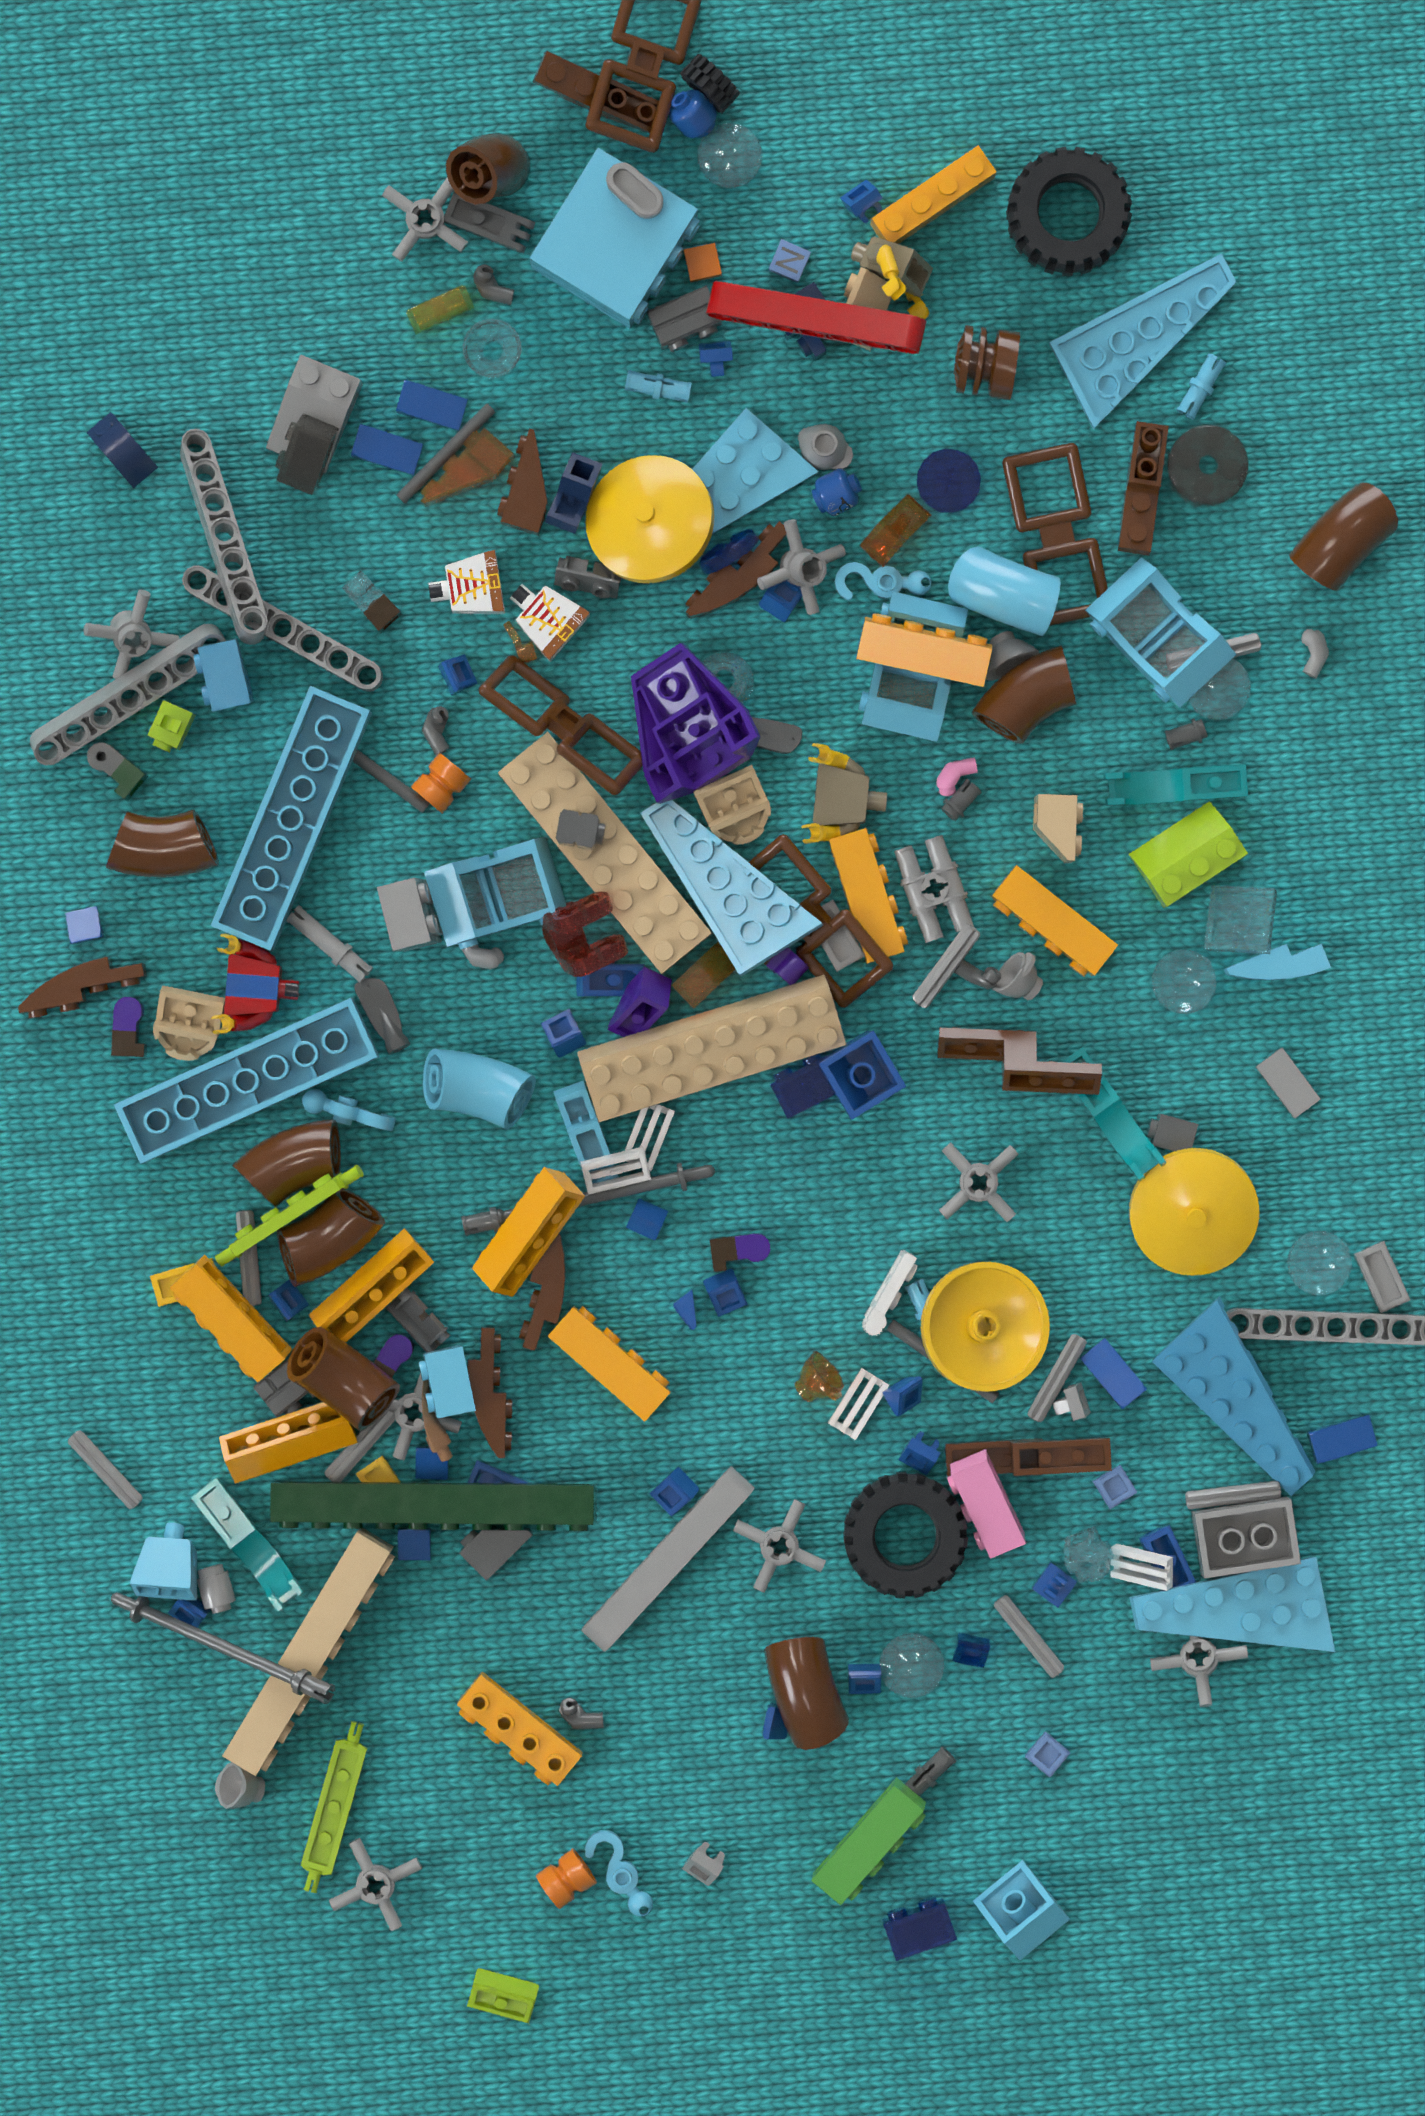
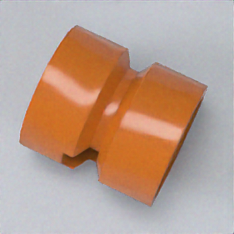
M439 752L428 766L429 775L422 774L419 776L411 788L443 814L454 800L452 793H461L471 781V778Z
M573 1848L561 1856L558 1860V1867L550 1864L536 1874V1878L543 1890L558 1909L563 1908L574 1900L575 1890L583 1892L597 1883L587 1864Z

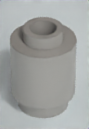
M223 1564L198 1570L199 1578L197 1579V1584L204 1609L211 1608L213 1614L231 1609L230 1603L236 1601L228 1571H224Z

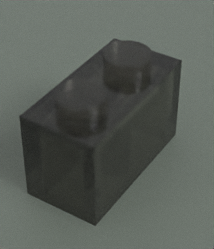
M304 413L297 423L292 421L285 436V440L289 441L287 450L282 449L275 468L280 469L276 481L313 495L321 483L339 428Z

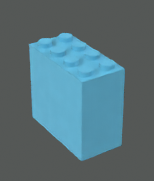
M597 148L529 259L533 270L630 329L634 322L639 325L649 310L647 307L649 303L647 301L650 296L657 297L666 282L664 280L666 277L664 273L668 267L673 270L683 255V248L681 246L684 241L691 242L700 227L698 225L700 222L698 220V209L647 178L662 193L663 208L657 216L650 219L637 216L611 193L607 187L606 176L609 169L613 165L623 162Z

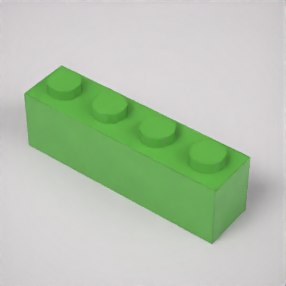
M896 1777L815 1869L811 1881L839 1905H842L847 1898L852 1901L862 1890L863 1885L861 1882L868 1874L873 1877L884 1864L881 1859L886 1853L890 1851L893 1854L905 1840L902 1835L910 1827L915 1830L926 1816L923 1813L926 1802Z

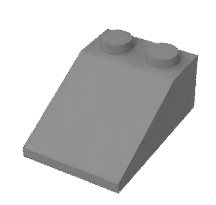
M300 355L288 383L266 449L326 474L363 386L361 379Z

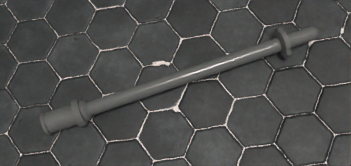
M677 1163V1172L651 1177V1180L590 1195H588V1192H584L585 1197L578 1207L678 1184L681 1185L683 1191H687V1182L712 1177L715 1174V1168L712 1165H704L683 1170L682 1163ZM494 1206L489 1207L490 1211L461 1216L465 1235L469 1236L493 1229L497 1232L513 1209L503 1211Z
M117 1592L111 1596V1602L114 1605L130 1612L131 1621L134 1623H139L145 1618L289 1683L292 1692L297 1695L305 1694L321 1701L323 1704H328L334 1696L329 1690L334 1692L335 1685L312 1676L310 1671L302 1669L294 1672L149 1606L148 1597L139 1596L137 1600H134Z

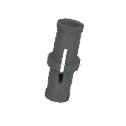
M942 1746L923 1766L919 1765L915 1769L916 1773L905 1785L918 1796H921L929 1787L933 1788L937 1784L936 1780L956 1762V1759Z

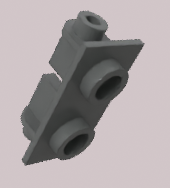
M570 556L559 558L554 585L561 586L567 591L579 590L592 593L599 598L611 597L617 599L621 577L612 573L602 563L595 562L593 572L587 571L589 560Z
M406 1288L385 1308L426 1353L434 1351L450 1336L446 1331L449 1328L445 1327L433 1313L428 1315L425 1312L428 1307L415 1294L416 1292L414 1290L411 1292Z

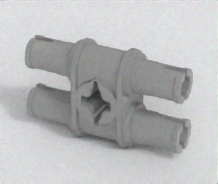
M943 835L925 840L933 865L931 873L928 874L921 872L912 845L894 851L903 877L900 880V886L904 887L911 907L909 912L913 917H917L925 943L943 937L934 910L937 909L936 905L939 904L947 905L956 932L961 931L966 924L974 927L965 901L968 898V892L964 891L957 871L959 866L955 861H951ZM930 880H933L935 884L947 885L938 892V898H935L933 893H921L930 886Z

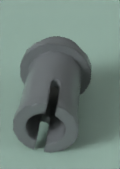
M1193 718L1191 723L1164 731L1171 751L1195 741L1202 743V739L1207 738L1202 719L1195 721Z
M966 779L949 800L945 799L943 801L945 805L941 809L954 821L958 818L962 819L964 817L963 812L982 792L974 783Z

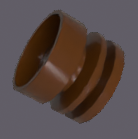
M965 325L964 332L957 344L953 374L956 382V393L964 394L966 381L973 380L972 395L977 396L981 383L988 382L990 398L1011 400L1018 360L1020 332L999 330L993 344L987 343L986 328L981 327L979 341H972L973 326Z

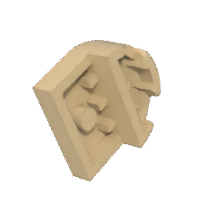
M752 765L693 791L708 826L719 839L721 838L739 845L755 840L764 832V826L768 817L771 816V808Z
M162 985L153 1033L155 1039H158L160 1044L166 1049V1054L179 1060L191 1061L198 1059L199 1056L207 1053L209 1050L211 1051L219 1034H214L212 1031L220 1030L222 1026L220 1019H211V1017L224 1013L225 998Z

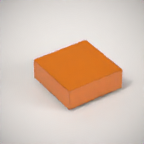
M715 243L684 249L690 283L722 276Z

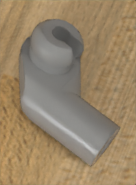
M1307 629L1302 634L1301 640L1302 643L1308 646L1311 656L1302 672L1317 679L1329 656V650L1325 636L1321 631Z
M478 945L461 949L470 964L475 967L494 969L504 960L503 952L497 947L490 950L479 948Z

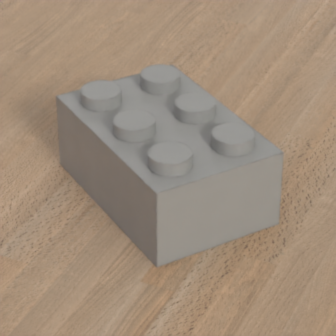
M411 878L377 887L393 951L406 952L442 942L441 935H443L438 916L434 912L433 900L426 879Z
M1287 1496L1191 1511L1200 1573L1204 1578L1301 1564L1292 1501Z

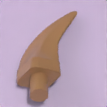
M425 1380L422 1386V1413L427 1435L426 1441L430 1450L433 1453L437 1452L440 1460L444 1462L453 1456L448 1447L451 1440L436 1418L435 1413H429L425 1394L430 1393L428 1380Z

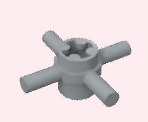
M448 177L431 200L420 199L413 203L390 185L383 192L382 196L406 213V223L409 231L392 253V256L403 262L419 238L429 239L437 235L460 252L467 246L468 241L444 225V213L441 207L453 192ZM428 210V213L434 219L432 225L423 223L422 226H419L416 223L418 216L421 214L420 211Z
M795 519L784 522L790 550L781 558L780 569L759 577L757 583L761 590L786 580L793 585L800 586L807 614H815L819 612V606L813 586L818 585L825 578L826 564L844 557L846 552L841 544L817 554L813 550L803 548L797 522Z
M138 590L133 610L122 611L116 614L110 626L92 623L84 625L85 636L112 639L115 647L120 651L112 675L114 679L119 678L128 671L132 657H139L145 654L151 645L167 647L179 640L178 635L150 631L148 624L143 620L151 595L146 590Z
M951 1142L941 1150L961 1172L959 1180L961 1190L939 1209L940 1213L947 1220L968 1200L977 1202L987 1200L1006 1222L1016 1215L996 1192L998 1187L997 1174L1019 1155L1011 1145L989 1165L982 1163L970 1164ZM975 1173L978 1176L985 1175L987 1178V1186L984 1190L977 1189L974 1191L970 1187L973 1184L971 1177Z
M421 1373L414 1393L406 1394L399 1400L394 1399L387 1409L394 1412L396 1422L402 1428L393 1453V1457L400 1460H405L414 1432L425 1428L423 1416L421 1419L411 1420L405 1414L406 1408H410L413 1403L419 1404L418 1409L422 1413L423 1381ZM450 1417L438 1418V1421L445 1430L458 1434L462 1421Z
M794 1499L782 1526L772 1527L766 1532L737 1520L733 1532L759 1543L761 1553L765 1558L764 1565L753 1588L765 1593L777 1565H786L793 1560L819 1572L822 1571L826 1560L800 1549L798 1539L793 1532L806 1504ZM783 1537L786 1539L785 1543L788 1549L786 1553L779 1555L774 1553L770 1543L772 1540L779 1541Z
M1190 1636V1640L1183 1645L1180 1654L1150 1658L1151 1669L1156 1671L1182 1667L1188 1675L1196 1678L1199 1706L1209 1707L1212 1706L1208 1676L1216 1670L1218 1662L1248 1658L1247 1645L1216 1649L1210 1641L1203 1639V1637ZM1203 1651L1207 1652L1208 1657L1203 1659L1204 1665L1197 1666L1196 1661L1190 1659V1655L1193 1652L1195 1654L1203 1653Z
M361 1838L351 1841L349 1845L362 1871L357 1877L356 1887L329 1899L332 1909L336 1911L362 1899L369 1904L379 1905L391 1931L400 1928L402 1923L391 1903L390 1897L394 1892L396 1881L422 1869L418 1858L416 1857L389 1870L383 1865H373ZM374 1876L376 1881L383 1879L385 1883L376 1894L370 1892L368 1886V1878Z

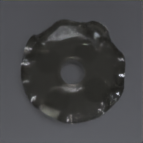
M1202 425L1187 430L1173 444L1166 460L1171 488L1188 504L1198 508L1216 506L1228 502L1240 491L1248 475L1249 463L1244 445L1232 432L1215 425ZM1203 457H1212L1216 461V472L1205 474L1200 470L1199 462Z

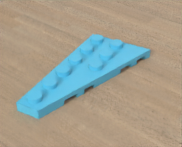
M1222 253L1049 343L1093 430L1236 284V280Z
M747 408L692 469L705 484L713 502L714 527L712 534L819 473Z
M673 800L661 804L655 803L640 813L741 977L823 926L822 922L811 915Z
M1313 1556L1300 1559L1301 1564L1231 1574L1173 1587L1168 1591L1160 1590L1129 1597L1137 1630L1335 1652L1317 1558Z

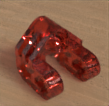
M596 892L576 902L570 901L566 903L565 907L560 906L555 909V912H548L543 916L542 932L547 945L563 970L574 977L589 975L628 954L624 937L620 934L607 936L590 945L586 942V936L582 927L608 915L613 910L607 892Z

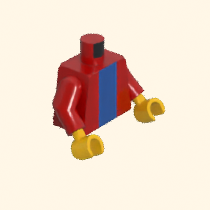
M224 933L220 935L228 939L229 945L226 949L217 947V950L221 953L229 954L224 1014L211 1017V1019H220L222 1028L220 1030H213L214 1034L252 1030L269 1021L273 1012L279 1011L280 999L298 1000L300 981L281 979L282 966L277 965L274 955L263 947L246 940L237 939L233 935Z

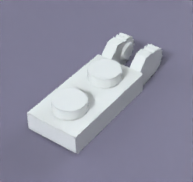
M905 1250L900 1251L864 1315L865 1318L861 1323L864 1328L863 1330L868 1335H880L882 1328H885L887 1324L885 1317L887 1310H893L901 1298L902 1293L898 1292L904 1280L909 1282L917 1270L918 1265L914 1264L917 1258Z

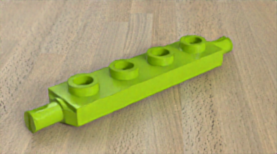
M355 1165L342 1174L340 1172L333 1178L328 1173L312 1183L315 1188L313 1191L305 1195L303 1190L287 1199L286 1202L289 1206L279 1212L277 1207L268 1211L260 1217L263 1223L255 1228L248 1224L234 1234L237 1240L231 1243L227 1249L215 1255L217 1263L223 1267L235 1258H240L244 1251L340 1189H347L350 1184L364 1176L362 1169Z
M351 1721L347 1739H336L300 1865L309 1871L303 1890L309 1892L312 1880H314L311 1893H317L321 1875H331L333 1872L368 1749L359 1743L364 1724L360 1722L356 1734H354L357 1722Z

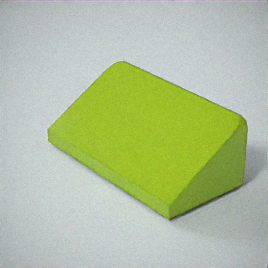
M478 1968L467 2007L529 2023L539 1985Z

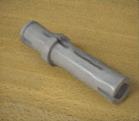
M300 905L294 909V913L289 915L286 921L333 959L331 962L336 967L340 965L359 983L365 979V976L370 974L373 967L352 951L350 944H343L303 910Z

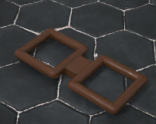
M621 0L611 39L617 44L630 48L626 65L611 59L603 62L585 123L589 131L651 153L658 151L672 105L671 102L676 91L675 83L658 77L662 60L675 65H681L684 62L701 0H676L687 4L674 50L626 33L635 0ZM613 74L662 92L649 137L600 121Z
M1067 443L1005 457L1002 465L1016 529L1022 533L1038 529L1042 544L1041 549L1027 551L1023 554L1024 566L1038 570L1037 562L1087 552L1096 597H1100L1108 589L1098 541L1095 538L1075 541L1071 524L1074 521L1087 519L1092 514L1078 446L1075 443ZM1067 457L1077 508L1027 518L1016 468ZM1091 604L1055 611L1049 626L1089 618L1090 616L1085 610Z
M509 655L479 687V694L532 735L540 736L546 729H549L561 738L562 741L557 746V753L612 795L620 794L643 766L641 751L593 714L588 713L581 717L568 707L570 702L568 695L514 655ZM512 670L554 701L537 721L495 690ZM589 729L631 759L615 779H612L573 749Z
M782 834L748 863L759 871L783 850L814 887L815 891L804 899L800 905L822 922L823 926L803 938L805 942L796 949V954L809 967L810 972L815 977L825 975L832 998L841 1008H846L893 969V962L849 910L844 909L831 919L820 905L831 894L830 886L787 835ZM844 925L877 963L875 968L846 992L840 988L812 954L816 948Z

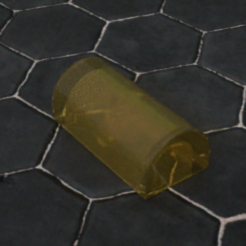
M461 285L408 309L406 315L417 335L474 309V305L466 287Z

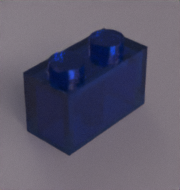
M820 1054L810 1056L802 1060L804 1067L795 1072H792L791 1068L788 1067L773 1075L775 1082L771 1083L770 1086L787 1119L836 1095L818 1065L828 1055L822 1058Z
M936 1896L922 1899L917 1902L918 1907L907 1911L905 1907H900L887 1913L888 1917L882 1919L896 1961L957 1940L943 1898L937 1900Z

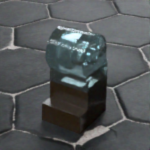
M361 570L341 587L380 634L402 615L400 610Z

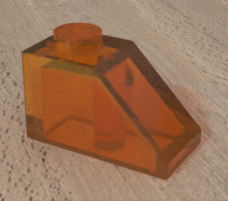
M907 494L874 527L859 546L884 567L931 517V514Z
M717 942L671 986L694 1009L735 970V967L721 944Z

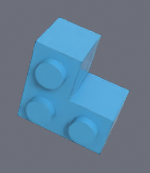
M238 638L198 647L199 654L194 655V662L197 673L204 674L206 685L201 687L205 706L211 705L213 712L254 701L248 671L244 668Z

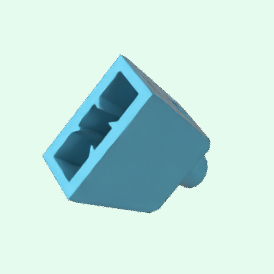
M167 1523L164 1537H148L145 1539L130 1580V1585L136 1596L196 1601L197 1551L191 1540L183 1539L185 1529L183 1525Z

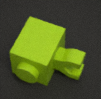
M163 700L148 732V736L154 739L152 745L169 753L172 747L180 750L196 715Z

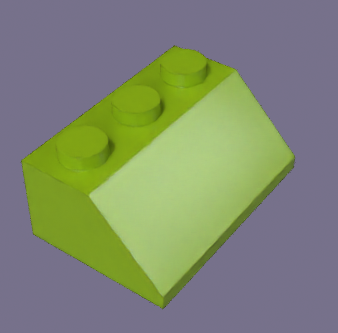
M1209 801L1128 855L1162 907L1165 908L1246 856L1248 852L1231 826Z

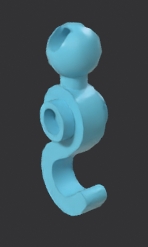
M857 562L847 563L842 566L835 578L836 591L847 601L851 600L853 596L852 592L845 585V578L851 573L859 574L866 586L876 596L883 599H890L892 591L899 593L901 589H908L913 595L921 596L930 590L932 584L930 576L921 570L913 571L908 576H901L894 567L883 566L872 574L868 567ZM927 579L930 584L928 587H925L921 584V581Z
M319 1089L310 1090L302 1097V1105L311 1114L326 1111L333 1114V1119L341 1124L351 1125L352 1120L371 1127L393 1131L396 1121L395 1117L384 1113L379 1115L358 1107V1100L339 1095L338 1100H331L326 1098L324 1092Z
M600 1830L593 1833L585 1845V1856L592 1858L598 1843L602 1841L609 1842L614 1848L606 1873V1881L609 1888L618 1894H626L628 1896V1908L633 1915H648L653 1908V1900L648 1893L639 1891L637 1888L638 1871L636 1867L627 1860H621L623 1857L621 1838L609 1830ZM645 1906L648 1908V1911L642 1913L640 1908Z

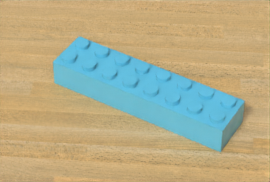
M309 687L210 926L274 952L372 716L370 710L315 687Z
M349 998L114 1104V1107L140 1164H143L371 1062L380 1056L354 998Z

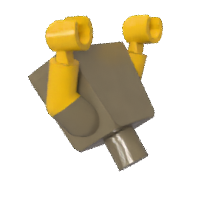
M872 237L868 245L857 242L853 247L851 259L859 262L860 267L887 281L882 286V289L894 301L905 293L907 300H913L915 303L907 309L909 314L926 319L929 316V310L921 300V296L933 268L914 249L878 237Z
M812 744V746L819 749V756L817 758L808 757L810 762L821 764L818 765L813 822L802 825V829L808 828L811 831L810 839L802 840L805 844L829 841V839L858 831L860 824L865 823L866 810L885 812L887 792L868 791L870 777L865 776L864 768L848 755L831 750L824 744Z

